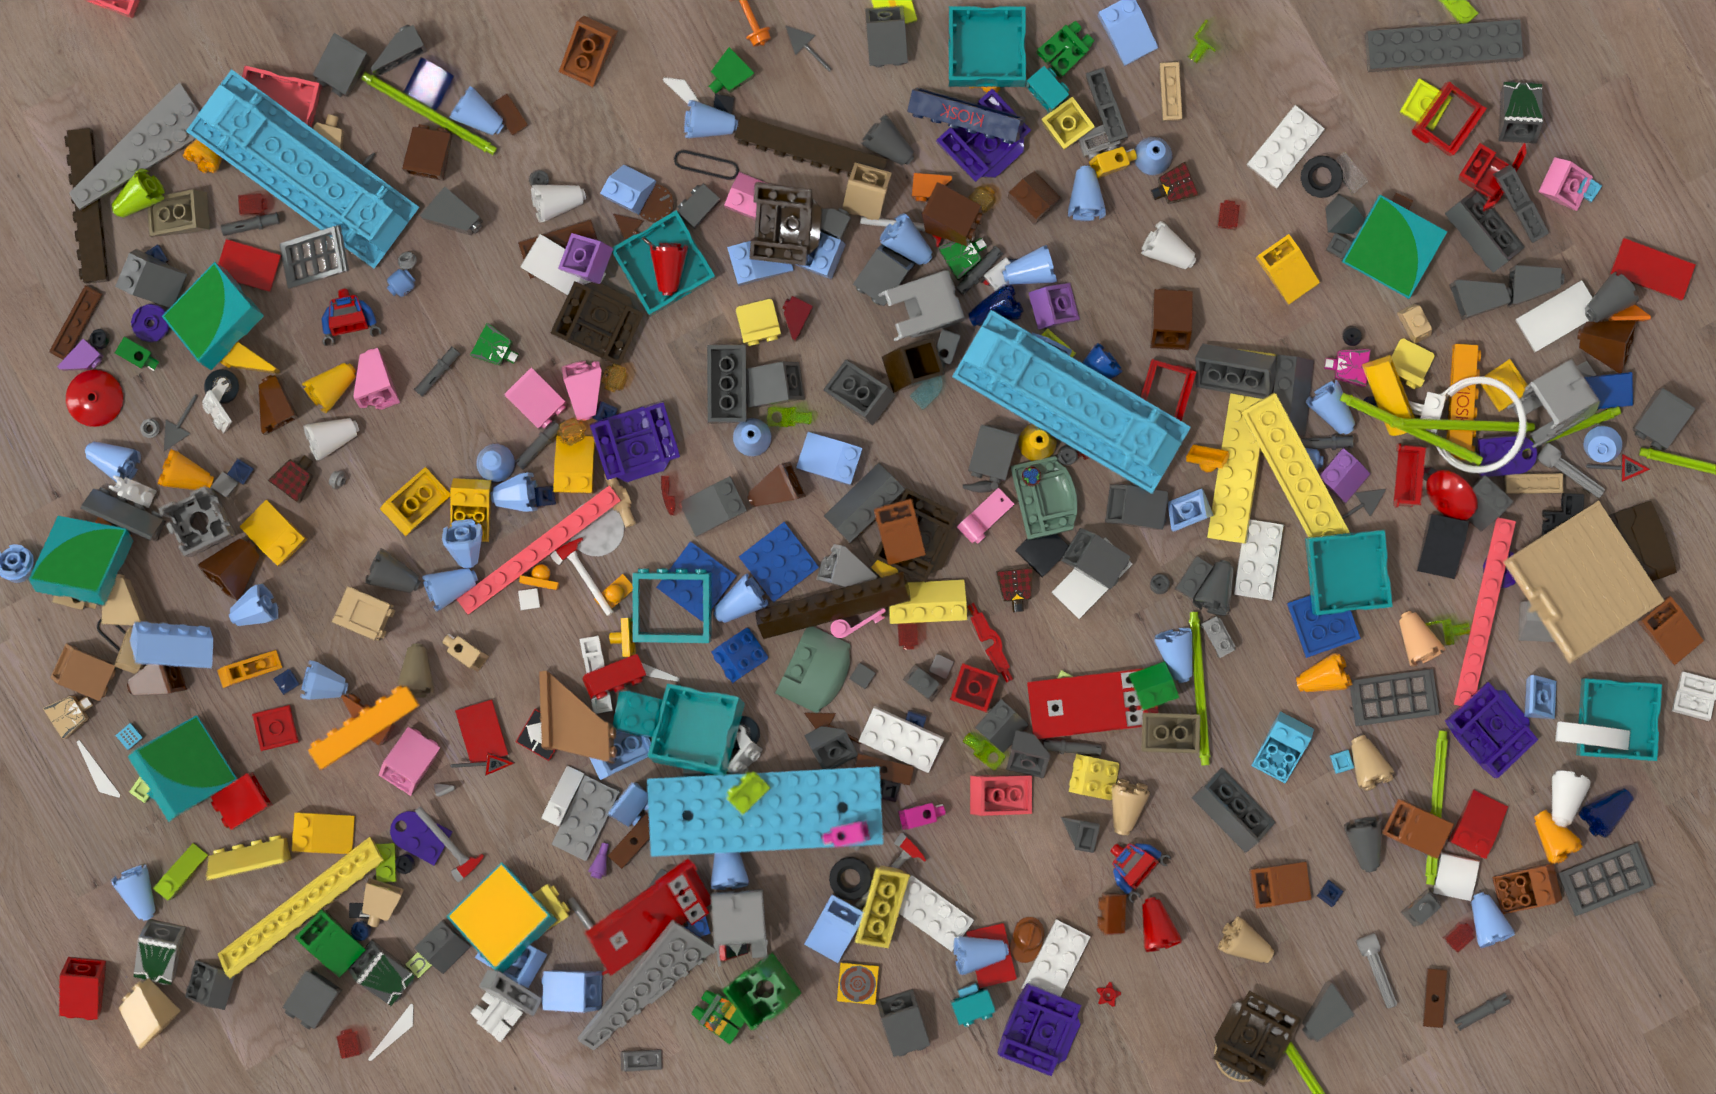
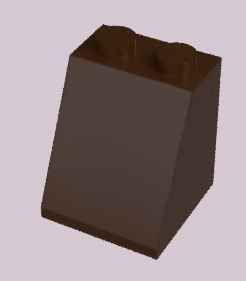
M418 124V127L413 126L403 162V171L410 175L444 181L452 141L451 133H448V130L443 128H437V131L430 130V127Z
M1036 171L1024 177L1009 192L1007 197L1034 225L1061 199Z
M937 182L922 212L926 233L968 246L970 241L974 240L978 224L981 225L983 222L984 214H982L981 205Z
M1165 288L1154 289L1150 348L1189 350L1192 334L1193 291L1184 289L1168 290Z

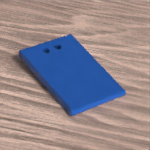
M1632 372L1584 377L1600 401L1598 409L1633 406Z

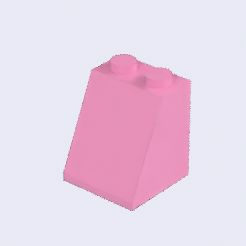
M532 368L504 394L539 430L542 427L544 429L552 423L551 418L555 414L560 415L566 408L564 406L566 402Z
M408 727L384 760L379 776L411 796L438 755L440 747L434 740L423 737L417 729Z

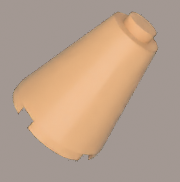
M1408 611L1401 615L1399 624L1411 667L1418 666L1416 663L1418 661H1422V663L1428 662L1441 654L1440 650H1446L1444 645L1416 612Z

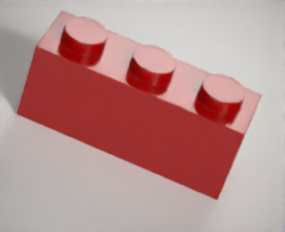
M638 654L589 672L583 676L582 680L590 698H597L599 700L608 696L607 693L611 691L617 693L624 690L626 685L632 684V686L642 683L646 672Z

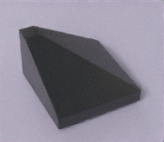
M715 94L714 108L732 114L734 97Z
M882 780L880 784L881 799L896 802L900 783Z

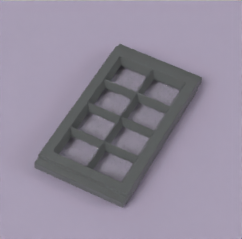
M341 225L279 244L288 289L349 271Z
M1433 669L1351 680L1350 692L1355 726L1439 715Z
M1637 842L1558 873L1575 916L1654 886Z

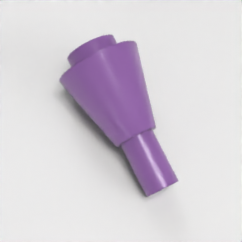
M601 843L599 854L588 870L591 873V877L602 879V876L606 877V854L609 844Z

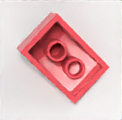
M970 776V814L979 816L1032 814V776Z

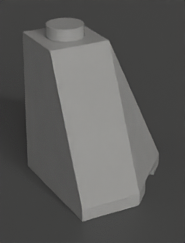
M834 544L831 548V555L829 557L825 556L821 561L816 580L847 587L874 580L877 576L845 546Z

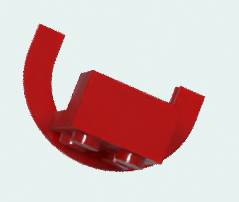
M1479 143L1461 171L1458 180L1489 198L1482 210L1485 212L1494 208L1504 194L1493 174L1509 164L1496 157V152ZM1525 143L1520 148L1512 164L1516 173L1527 154Z

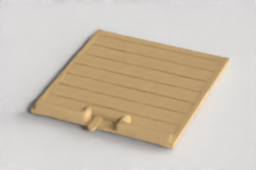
M1597 501L1503 561L1532 606L1529 607L1528 611L1530 613L1537 612L1569 663L1664 602V599L1608 516L1600 501Z

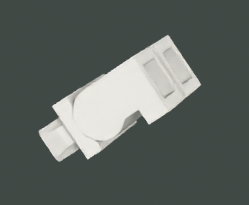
M486 992L481 999L489 1004L488 1008L484 1010L479 1005H476L471 1014L478 1020L477 1024L501 1042L523 1011Z

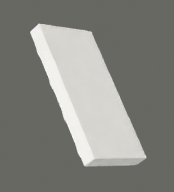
M1295 105L1248 162L1247 166L1277 189L1325 128Z
M539 234L520 266L568 295L574 281L582 285L590 283V281L559 270L558 267L565 248Z
M1581 280L1515 319L1533 351L1537 352L1589 321L1585 316V307L1591 301L1592 296Z
M1250 519L1246 544L1241 543L1233 595L1272 601L1283 532L1282 524Z
M1130 561L1128 563V566L1121 572L1119 578L1132 565ZM1074 569L1051 593L1080 619L1108 588Z
M874 706L859 742L929 773L944 737Z
M911 875L906 886L899 914L952 952L954 939L963 936L974 920Z
M1055 919L1021 988L1023 989L1026 983L1061 996L1090 936Z

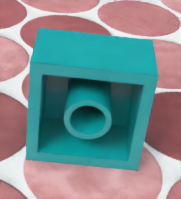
M1043 66L1027 80L1025 87L1050 113L1068 100L1069 89L1063 82L1059 83L1055 77L1057 75L1050 67L1047 69Z
M630 691L619 692L613 727L617 731L646 738L653 737L654 730L658 725L663 699Z
M987 987L968 996L950 1000L959 1025L963 1024L964 1027L974 1024V1020L980 1017L982 1020L993 1017L992 1013L996 1012Z

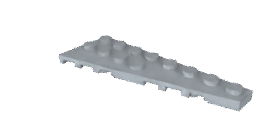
M180 83L69 192L70 197L79 210L128 182L137 170L141 168L148 170L196 140L186 130L197 117L199 111Z
M672 920L577 1037L579 1042L595 1050L610 1038V1035L616 1029L627 1024L626 1021L635 1014L641 1013V1009L649 1003L652 1004L671 989L672 985L681 977H686L689 974L688 972L697 964H702L708 955L714 954L716 952L714 946Z

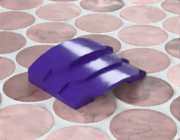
M993 89L977 103L1017 115ZM1024 123L1020 140L1009 144L1003 142L1002 138L995 137V139L985 137L984 133L977 132V134L967 132L966 128L963 127L958 129L950 127L936 140V143L977 182L981 177L996 178L1023 153L1024 138L1031 132V129Z
M663 401L625 411L589 424L607 480L618 477L625 482H630L662 472L670 460L680 457Z
M1489 682L1445 720L1448 728L1462 747L1493 778H1499L1538 741V738L1530 730L1529 718L1524 717L1525 714L1516 706L1504 690H1495Z
M1026 983L1009 1016L997 1054L1000 1057L1052 1076L1056 1065L1066 1060L1081 1025L1077 1016L1081 1005Z

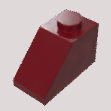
M792 296L790 300L786 299L782 309L785 310L784 316L792 340L796 342L813 306Z

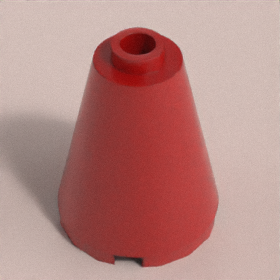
M655 243L650 244V253L658 291H661L662 295H674V292L678 291L688 251V245L686 244L683 248H681L679 243H660V247H655Z
M1156 897L1145 899V903L1142 904L1145 952H1156L1161 948L1167 949L1180 944L1182 941L1181 936L1161 900H1156Z

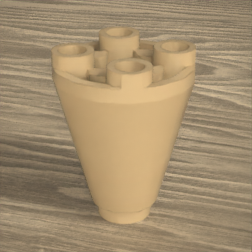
M1362 735L1351 741L1359 788L1369 791L1374 789L1377 783H1387L1394 779L1392 776L1394 774L1393 768L1370 739Z
M1118 779V782L1112 784L1111 788L1114 832L1121 835H1129L1149 798L1150 792L1145 784L1137 783V785L1129 784L1127 780Z
M1236 917L1231 924L1227 923L1223 928L1222 933L1224 936L1218 945L1219 950L1226 954L1261 963H1268L1273 957L1274 950L1242 918Z

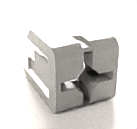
M949 270L878 294L879 297L886 296L889 306L904 301L909 314V320L895 324L899 337L894 338V341L906 337H911V339L964 321L965 317L959 299L955 297L956 290Z
M1573 360L1565 362L1534 380L1525 388L1520 401L1525 415L1544 405L1553 419L1550 423L1530 434L1536 443L1532 447L1535 448L1545 444L1597 412L1600 401ZM1515 403L1507 406L1508 409L1513 408L1518 415Z
M204 486L191 492L190 497L180 502L172 501L159 508L161 516L172 519L173 523L169 522L166 525L170 534L174 533L178 542L184 544L178 547L186 557H193L209 549L212 545H218L236 536L214 489ZM195 512H202L207 515L209 521L206 527L208 530L206 534L203 531L192 528L191 523H193Z
M763 889L742 890L740 893H734V891L712 893L714 948L717 951L718 967H721L719 945L751 943L752 958L766 957L768 955V939H766Z

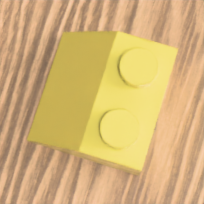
M1073 97L1042 118L1044 127L1064 150L1095 128Z

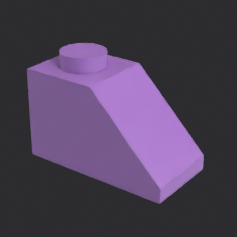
M82 339L57 367L63 371L95 369L102 362L101 358L103 355L87 340Z

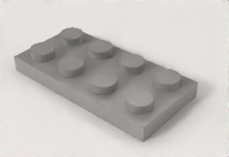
M585 775L551 845L587 861L620 791Z

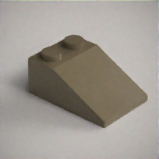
M192 189L163 195L164 199L161 202L147 208L150 237L210 230L207 192Z
M1142 713L1141 752L1199 753L1200 715Z

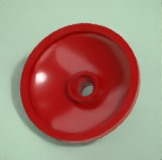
M87 370L78 374L67 388L66 405L69 413L76 421L89 427H100L109 424L119 415L123 406L124 395L121 385L114 376L102 370ZM91 394L95 395V399L93 401H90L89 396Z
M1439 470L1428 478L1426 483L1428 498L1441 514L1458 520H1467L1474 515L1477 510V498L1471 486L1462 477L1450 471Z

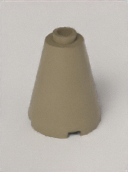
M411 644V647L407 648L397 687L400 685L402 687L408 686L415 698H425L428 693H430V697L434 695V685L427 649L422 644Z

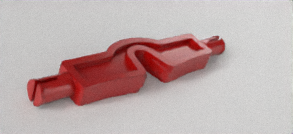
M974 603L971 604L974 611L968 605L967 607L973 616L970 619L976 629L979 640L981 642L988 639L994 641V644L985 650L986 654L993 662L997 672L1002 673L1006 683L1009 682L1006 674L1010 681L1013 680L1008 670L1010 666L1002 652V641L999 635L993 629H990L983 613L978 612Z

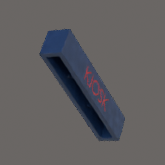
M919 87L912 89L907 112L913 113L912 116L916 118H931V122L948 123L949 127L957 129L963 127L969 133H984V136L987 138H1002L1003 142L1009 144L1020 140L1025 117Z

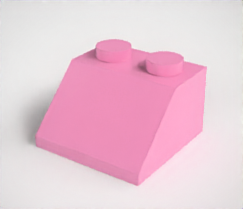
M1554 157L1539 192L1548 199L1577 211L1583 200L1584 192L1586 193L1593 176L1571 161ZM1586 177L1588 178L1586 184L1582 188V193L1579 194L1577 193L1579 186Z
M739 172L724 204L725 208L756 220L757 203H753L754 186L756 182L763 181Z

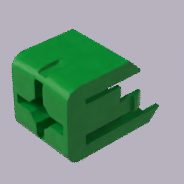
M773 952L738 975L722 989L751 1031L756 1029L763 1021L767 1019L772 1020L802 993ZM762 980H768L774 986V993L764 992L759 997L756 996L755 991L762 986Z

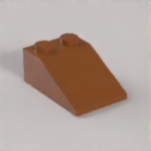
M582 16L576 22L558 72L594 87L612 49L618 31L591 18Z

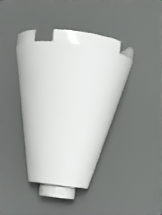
M532 185L533 188H531L533 207H536L537 213L535 214L540 223L582 205L583 200H586L584 189H581L578 185Z
M1160 221L1155 227L1158 229L1149 233L1142 246L1144 251L1141 254L1182 269L1191 268L1196 261L1195 253L1164 222Z
M351 418L311 423L303 426L306 439L310 443L309 447L316 460H322L355 438L359 431L357 422L355 420L352 421Z
M1556 771L1552 776V820L1561 827H1566L1572 823L1591 784L1587 777L1583 775L1580 778L1574 776L1575 773L1570 771Z

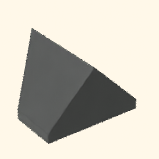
M1339 194L1325 208L1328 233L1353 235L1365 222V218L1356 206Z
M1061 817L1075 846L1074 850L1094 853L1100 824Z

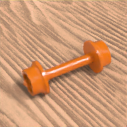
M739 0L753 30V33L746 37L747 40H750L754 47L764 46L771 39L769 34L770 28L760 29L748 1Z

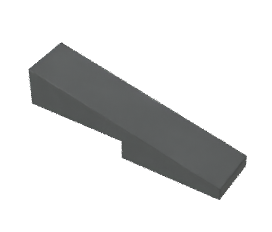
M1104 68L1086 73L1085 78L1109 143L1128 138Z
M1508 165L1494 173L1496 181L1530 241L1534 243L1549 234L1515 169Z

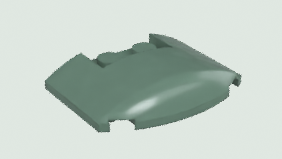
M1056 456L1010 466L1028 540L1070 531L1074 528L1073 524L1077 516L1076 491L1067 469L1057 461L1058 458ZM1030 467L1039 471L1040 479L1037 480L1036 484H1031L1030 482L1027 484L1023 476L1024 470H1028Z
M815 627L806 628L775 694L818 713L820 709L827 706L836 697L844 684L850 665V644Z

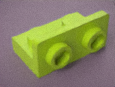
M748 771L740 779L742 783L738 787L734 785L727 792L729 796L726 799L742 815L770 789L755 771L752 774Z

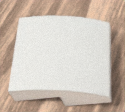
M1682 672L1672 712L1710 721L1714 701L1716 700V680Z
M1441 853L1433 893L1471 901L1479 868V860Z

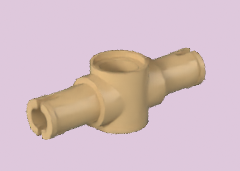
M617 477L609 480L606 479L608 486L611 485L622 500L613 507L614 511L616 510L617 513H620L625 528L635 525L636 522L630 510L632 502L626 488L620 486Z

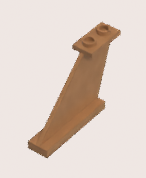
M539 671L542 748L546 750L557 749L611 764L615 763V758L617 757V749L614 746V739L616 738L615 727L609 722H604L551 673Z

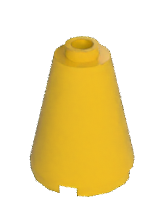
M342 363L302 383V386H305L304 390L316 406L320 404L323 407L320 410L327 413L354 381L356 370L350 363L348 365Z
M1033 424L1023 429L1018 440L1021 453L1031 461L1049 458L1054 453L1057 444L1055 437ZM1036 437H1040L1043 442L1037 443Z

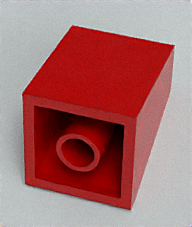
M254 773L243 775L211 797L213 808L216 812L220 811L223 816L221 818L222 823L231 830L273 805Z
M67 958L59 979V1016L69 1019L84 1018L86 1020H98L102 1011L106 971L105 960Z

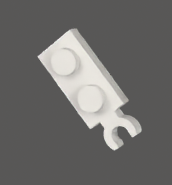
M113 476L117 480V484L115 486L109 485L111 490L118 492L117 495L147 508L150 507L157 492L156 490L127 477L123 480L118 476Z

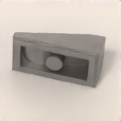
M661 1050L620 1052L621 1071L623 1072L662 1069Z

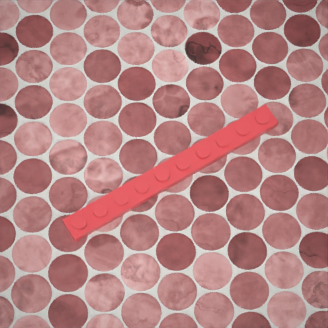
M609 485L472 589L460 596L457 601L468 615L518 579L520 575L522 576L622 500L611 485Z
M1499 517L1495 520L1454 705L1462 706L1477 692L1505 571L1503 561L1508 558L1516 521Z

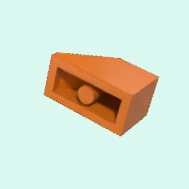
M914 173L912 198H915L916 202H927L936 183L939 182L947 186L951 183L952 176Z

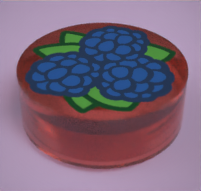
M1032 466L1024 469L1022 481L1025 485L1033 487L1039 484L1041 481L1039 469Z

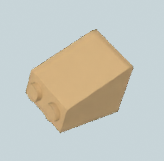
M854 163L842 209L851 215L857 214L869 220L879 221L892 173Z
M117 574L105 605H102V624L134 625V622H147L130 579H125V575Z
M149 978L143 983L139 981L132 988L134 992H129L122 998L124 1003L119 1007L140 1049L158 1036L181 1012Z

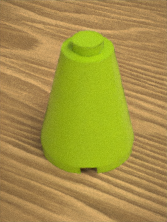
M141 168L137 170L112 202L113 213L118 217L124 218L161 202L164 199L162 195L165 192L155 175H148L147 172L149 171Z

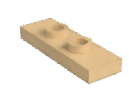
M1563 474L1504 475L1505 494L1563 493Z

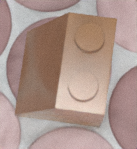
M66 643L50 678L63 687L100 701L101 697L104 698L108 690L106 686L109 680L113 679L116 670L112 663Z

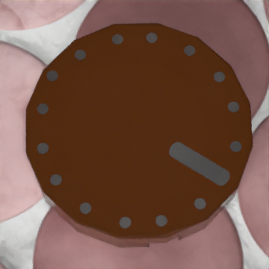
M655 184L639 215L646 221L655 223L671 214L674 206L672 194L667 188Z

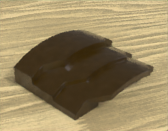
M756 182L753 203H757L755 235L751 240L749 259L806 266L808 255L819 246L821 234L822 207L813 199L812 189Z
M574 281L550 334L620 366L644 313L634 309L629 296L601 283L590 282L582 285Z
M906 488L900 502L912 500L926 555L889 566L926 583L930 573L943 568L959 535L954 523L958 513ZM881 540L873 558L888 565Z
M1651 500L1608 515L1651 581L1677 573L1669 542Z
M1249 990L1244 1000L1232 1004L1215 1035L1217 1051L1213 1059L1265 1087L1286 1052L1301 1018Z

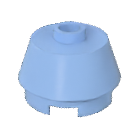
M1598 426L1586 434L1583 443L1584 450L1596 462H1610L1619 456L1622 450V439L1613 428Z
M9 545L10 548L2 553L0 551V576L14 583L24 582L33 571V555L22 545Z

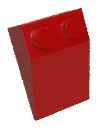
M1473 790L1448 842L1486 859L1495 842L1508 806Z

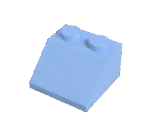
M623 165L608 177L600 194L606 199L639 215L657 181Z

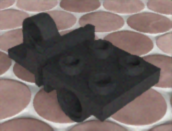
M1562 493V511L1543 510L1542 516L1548 518V520H1543L1541 537L1582 512L1585 495Z

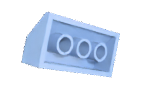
M145 621L134 622L130 644L136 663L212 668L213 636L210 627L187 626L184 624L172 625L167 623L158 624Z

